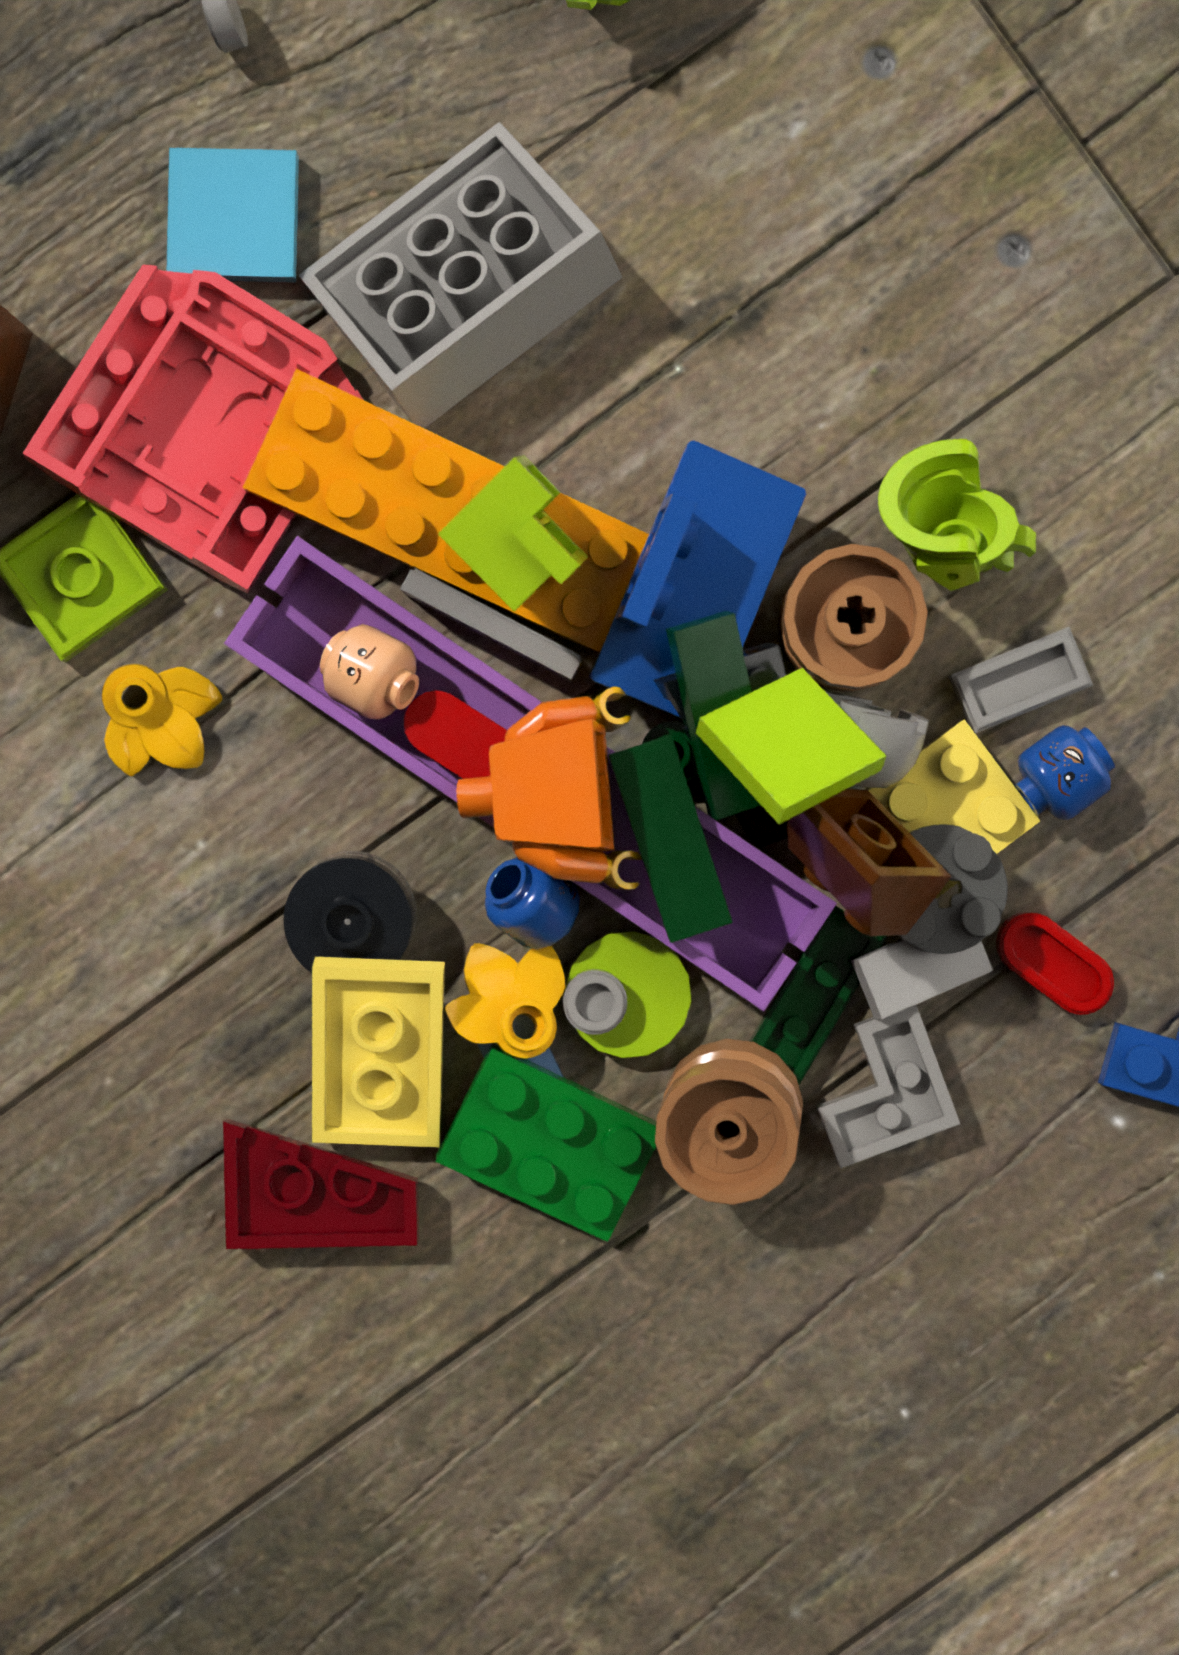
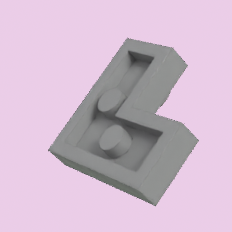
M917 1005L884 1019L876 1020L874 1017L853 1024L875 1084L816 1105L840 1169L960 1125Z

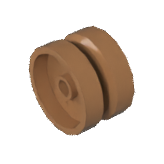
M849 544L825 550L801 568L781 599L777 628L783 652L796 670L803 668L823 689L850 693L875 687L887 681L910 663L923 642L928 612L921 585L903 561L881 548ZM844 610H852L860 618V627L854 633H851L848 623H838L837 617Z
M723 1039L700 1045L679 1061L666 1085L663 1101L658 1111L655 1144L663 1168L682 1189L707 1202L735 1205L762 1198L784 1181L796 1160L803 1098L795 1074L779 1055L755 1042Z

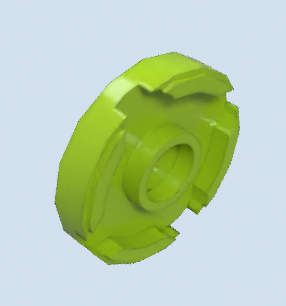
M634 930L609 933L588 944L573 962L566 987L577 974L589 969H601L616 976L626 991V1013L622 1021L614 1029L603 1034H587L576 1029L579 1036L598 1051L620 1058L647 1056L668 1045L684 1026L692 1001L689 975L677 953L654 936Z

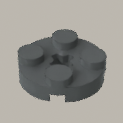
M946 824L931 825L909 832L952 876L949 880L957 881L958 894L950 896V905L945 908H939L938 901L935 898L908 934L898 936L901 940L911 944V946L929 953L950 954L975 946L984 937L997 929L1001 921V914L1006 906L1008 893L1007 877L999 856L993 851L991 844L985 837L959 826Z

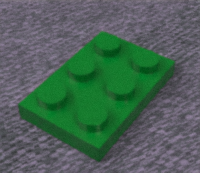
M492 1043L436 1154V1162L608 1242L656 1148L657 1121L527 1059L512 1057L502 1051L499 1046Z

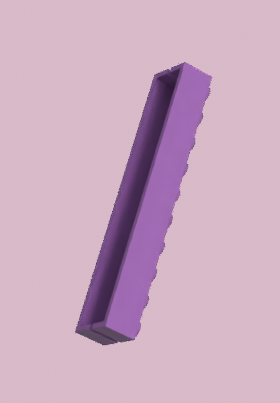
M296 536L264 583V585L283 597L278 607L275 608L256 595L224 642L226 646L455 802H457V782L462 778L416 749L409 742L404 730V716L408 706L402 710L396 709L385 718L375 720L365 718L329 697L324 688L323 675L320 672V660L331 638L338 632L348 631L361 624L375 627L408 644L416 656V675L419 677V687L414 699L428 691L450 693L506 730L542 703L298 536ZM607 747L614 850L602 852L607 855L613 851L632 850L640 854L608 756L616 752ZM697 807L695 808L733 923L670 943L643 860L623 859L618 866V874L624 882L640 883L635 889H614L606 885L604 881L601 883L573 881L762 1011L766 1009L796 965L794 960L781 952L785 945L790 942L804 952L837 904ZM494 816L479 817L494 827Z

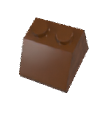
M845 789L788 819V848L805 865L803 871L806 877L819 888L830 892L846 909L844 915L847 921L858 931L868 936L907 935L952 877L868 790Z

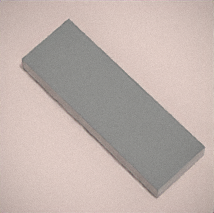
M416 568L414 571L410 569L400 588L406 596L573 683L583 664L581 656Z

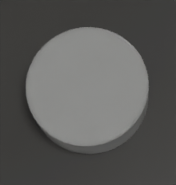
M201 0L209 30L217 47L224 53L247 47V32L237 1Z
M589 969L577 974L569 982L563 997V1008L567 1019L576 1029L587 1034H603L614 1029L622 1021L627 1009V995L624 986L616 976L605 970Z

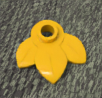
M135 663L116 668L108 675L102 688L103 706L110 716L104 737L110 759L130 777L140 772L151 756L160 763L173 768H198L202 765L204 759V741L200 726L195 718L211 711L222 702L223 697L220 691L208 678L195 670L183 666L170 668L156 673L148 666ZM131 685H138L147 693L145 703L136 708L127 706L121 698L123 691Z
M474 943L469 949L464 966L465 985L469 994L452 1000L444 1007L452 1027L460 1036L472 1043H497L502 1051L515 1058L529 1059L542 1054L551 1046L555 1038L557 1023L552 1009L558 1003L565 990V975L557 953L552 946L538 950L530 949L517 963L511 956L494 947ZM518 1015L529 1017L534 1024V1032L528 1039L519 1038L513 1031L512 1024Z

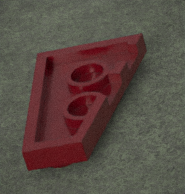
M226 1119L223 1121L226 1249L418 1245L419 1206L417 1177L234 1120Z

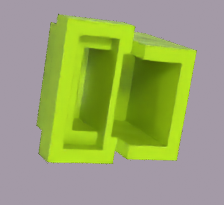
M525 455L514 457L438 533L513 611L518 609L551 575L562 584L588 558L587 554L544 511L561 492Z

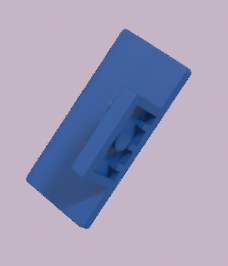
M693 440L687 443L592 669L591 679L608 688L620 687L624 690L625 695L680 718L671 701L663 697L654 682V679L676 673L666 629L723 611L735 613L743 648L805 499V489Z

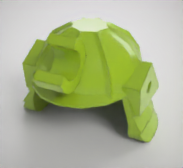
M940 440L915 448L895 462L882 480L878 493V507L885 525L904 545L917 572L927 575L950 591L979 582L980 572L985 573L992 569L993 566L998 570L1009 572L1014 568V551L1022 552L1028 557L1036 553V532L1028 526L1019 524L1015 509L1001 496L981 488L979 453L974 443L970 440Z

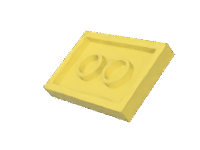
M965 719L960 720L921 750L916 764L903 779L887 788L868 789L908 832L931 825L946 824L959 826L985 837L996 854L1040 822L1039 818ZM949 880L935 898L937 899L956 885L957 881Z
M315 957L312 966V1143L440 1147L445 962Z

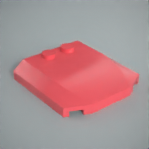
M143 264L22 454L26 460L55 481L220 581L248 594L297 515L242 488L295 370L298 369L362 400L363 398L356 389L355 391L338 364V358L326 340L218 273L193 270V273L158 270L157 266Z

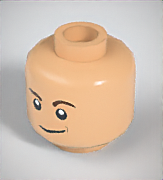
M361 624L348 631L338 632L326 645L321 656L320 672L323 675L324 688L329 697L365 718L379 720L391 715L396 709L402 710L406 708L414 699L419 687V677L416 675V656L411 647L369 625Z

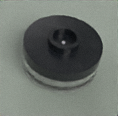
M339 852L315 863L293 886L284 909V931L287 943L295 958L311 973L315 957L400 960L411 942L417 921L416 901L406 878L394 865L385 859L367 852Z

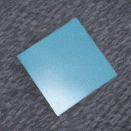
M169 148L166 271L193 273V270L218 273L229 281L296 282L299 155L297 151Z

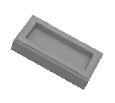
M1070 627L948 676L965 719L975 734L1093 686Z
M899 939L851 960L873 1017L876 1020L889 1017L993 971L981 941L961 952L937 954L921 951Z

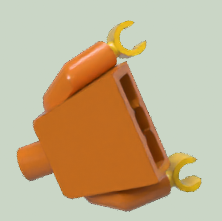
M611 687L598 695L593 701L585 696L546 701L533 708L508 728L505 742L490 746L491 776L458 780L456 798L461 817L494 816L496 839L512 843L513 851L519 860L554 879L587 883H601L604 881L609 887L620 890L637 888L640 883L624 882L620 878L618 866L623 859L642 860L641 855L632 850L613 851L607 855L602 852L614 850L606 732L618 730L631 719V716H624L622 718L611 716L607 712L605 703L606 701L611 702L622 698L625 695L624 690L620 687Z

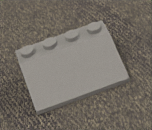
M498 122L300 273L299 277L413 424L425 429L622 278V275L601 231L510 132Z

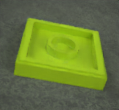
M79 494L0 548V576L62 662H67L168 591L119 519Z
M803 668L700 717L696 734L778 824L880 772L886 759V755Z

